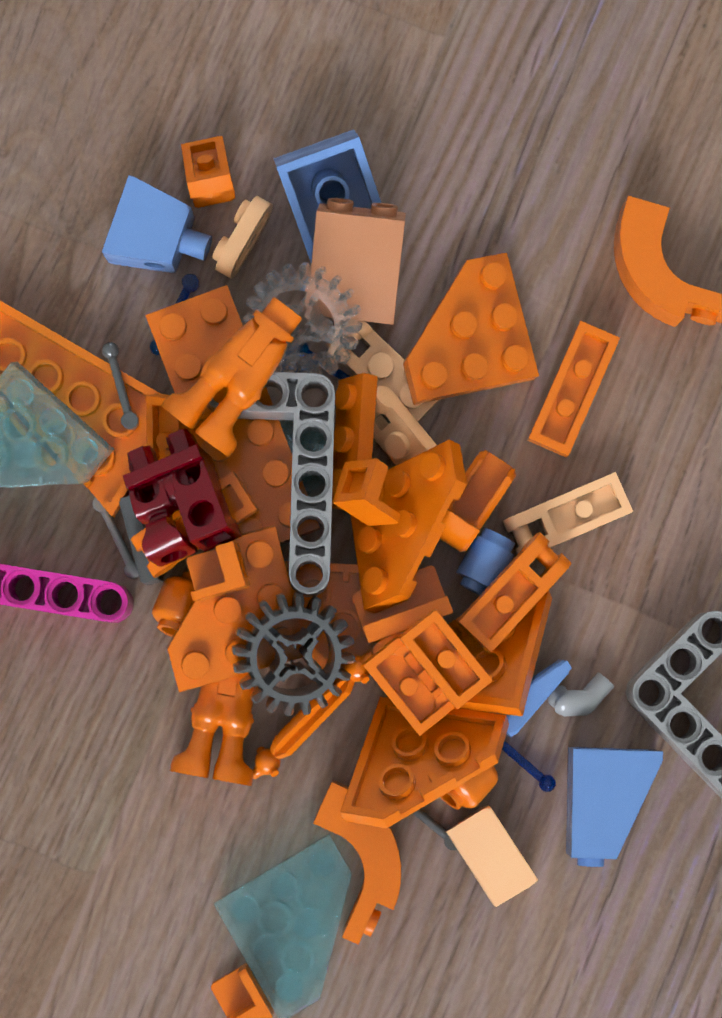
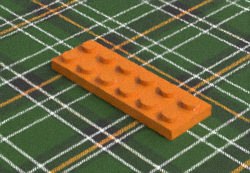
M227 285L145 315L174 393H185L201 378L200 375L207 358L215 355L243 326ZM224 387L215 394L213 399L220 404L224 399L227 388ZM267 387L262 389L259 402L263 405L272 406V400ZM207 406L199 423L193 430L191 429V433L194 435L199 446L212 457L219 480L232 471L235 472L259 509L258 512L238 524L240 533L243 534L274 525L280 545L289 542L292 453L280 421L237 419L233 426L237 446L230 457H228L195 433L201 423L212 413ZM301 481L299 489L308 496L303 481ZM310 519L302 522L298 527L299 536L302 537L320 530L318 521Z

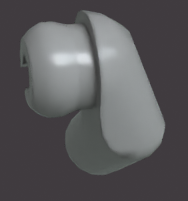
M598 672L583 690H567L563 685L557 686L548 697L549 705L555 708L557 714L564 717L586 716L597 708L615 686Z

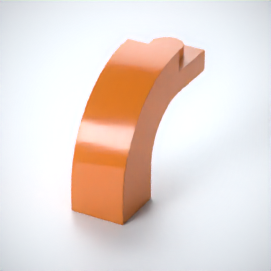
M628 196L621 207L616 225L614 257L620 279L629 295L648 314L673 327H676L684 319L685 313L691 314L690 319L700 324L715 325L716 322L722 323V294L682 281L673 274L664 260L661 241L670 208Z
M332 779L313 824L346 839L353 845L362 860L364 867L363 884L342 931V938L359 945L363 934L371 937L378 923L381 911L375 909L376 904L379 903L394 910L401 885V861L398 845L391 827L381 828L344 821L340 811L349 786Z

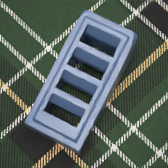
M557 660L533 676L523 716L507 715L509 727L506 735L511 738L519 732L569 674L572 667L567 660Z

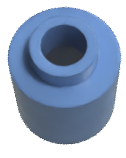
M484 528L481 535L476 536L456 571L458 575L463 577L460 585L481 595L512 561L514 555L511 551L515 543L493 530Z

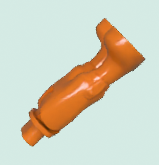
M275 297L272 298L262 313L256 309L253 313L254 318L243 325L215 355L207 358L200 375L201 378L185 393H172L161 405L177 420L193 430L201 420L206 407L215 394L226 387L227 392L224 399L201 423L195 433L228 457H230L237 446L233 433L235 422L243 410L251 407L261 398L262 389L276 370L288 345L286 341L292 343L295 338L291 336V333L302 320L298 314Z
M249 673L201 686L197 702L191 708L192 737L187 749L174 755L169 771L208 778L214 733L221 726L223 737L212 779L252 786L253 770L243 760L244 738L247 737L254 723L252 714L253 701L250 696L255 686L242 690L239 685V681Z

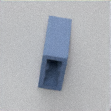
M568 747L566 854L571 858H577V865L603 867L604 859H617L663 762V751L656 749Z

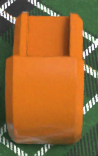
M487 450L480 451L466 471L467 485L459 501L453 498L442 520L446 527L440 540L458 552L467 551L516 477V470Z

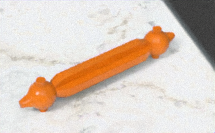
M368 651L361 656L355 655L354 663L345 664L344 669L351 674V678L349 681H343L339 678L335 679L334 683L342 691L338 697L333 695L329 689L322 694L327 700L328 706L321 708L315 699L310 700V714L304 715L302 710H300L274 737L270 748L265 749L261 746L256 750L257 755L254 760L253 779L263 775L276 777L279 774L278 769L281 759L291 756L351 694L355 682L365 684L370 680V674L362 664L374 655L372 651Z

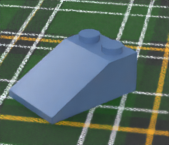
M354 129L273 158L311 263L316 211L320 203L327 204L328 198H344L354 201L353 207L370 209L372 203H381L362 143Z

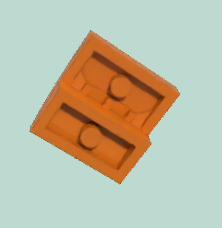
M436 609L414 623L362 664L419 736L454 708L458 710L493 681Z

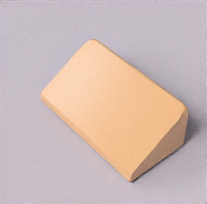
M489 805L480 807L446 831L494 907L499 906L538 881Z

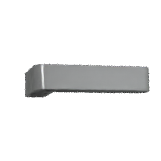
M274 372L264 388L272 386L279 389L283 394L279 403L267 406L257 400L251 407L243 410L238 419L293 420L289 578L295 592L302 593L304 597H313L324 592L330 578L335 390L330 379L321 374ZM310 388H319L325 392L327 400L320 407L308 406L302 399L304 392ZM212 398L208 404L211 412L215 410L219 403ZM315 431L324 436L326 445L323 449L311 452L303 448L301 438L308 432ZM314 475L322 479L325 489L320 495L310 497L301 492L299 484L306 476ZM305 520H316L322 525L324 533L319 540L307 542L300 538L298 527ZM305 564L316 565L322 572V580L315 587H304L296 579L297 571Z
M711 611L699 613L693 617L630 679L626 687V697L639 715L722 799V735L681 694L722 654V612ZM708 619L717 622L721 631L719 639L713 644L706 641L702 635V626ZM678 649L686 652L690 660L689 668L683 674L676 673L670 664L672 654ZM646 680L653 681L659 690L657 700L651 705L644 704L639 698V687ZM679 712H683L690 722L688 732L681 737L675 736L670 728L671 719ZM714 744L720 750L721 758L716 767L708 769L702 762V753L706 747Z

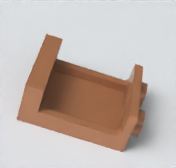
M328 198L327 204L320 203L316 211L307 315L393 325L406 213L397 212L398 206L388 203H372L370 209L353 207L354 201L349 199Z

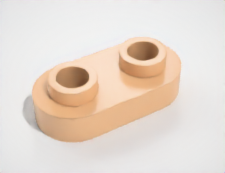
M259 196L254 197L251 202L246 199L242 202L234 217V223L237 226L230 238L223 236L214 250L212 259L217 261L216 271L230 279L236 276L269 220L273 209L272 203Z

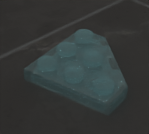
M11 362L0 375V487L67 485L88 482L114 448L19 362Z
M330 833L214 902L216 910L278 1018H290L320 1000L352 876L351 869Z

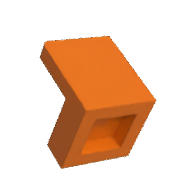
M377 458L344 463L332 503L367 526L398 524L401 515L382 502L385 492L383 483L389 466Z
M231 541L215 546L216 549L187 558L186 561L195 590L190 592L193 601H203L251 587L239 543Z
M249 962L212 983L211 990L227 1018L273 1017L275 1007Z

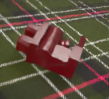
M181 429L168 435L166 441L171 455L158 460L155 449L151 446H141L127 453L130 473L123 475L126 488L129 489L130 501L136 518L142 524H146L142 549L146 557L159 567L197 552V547L206 552L216 548L215 546L242 537L236 520L230 514L212 457L199 446L194 435L187 429ZM178 510L180 511L189 540L177 530L176 523L172 518V514Z

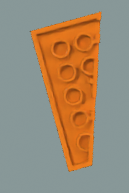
M0 301V388L52 449L70 467L85 487L90 490L105 510L115 518L120 509V498L127 497L129 494V489L126 488L123 475L130 473L127 453L141 446H147L146 395L159 392L121 371L132 412L139 418V425L136 429H126L121 423L124 413L110 364Z

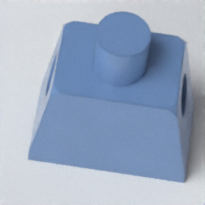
M129 175L102 253L108 263L114 265L176 273L183 254L205 261L210 250L212 236L192 230L195 216L190 206Z

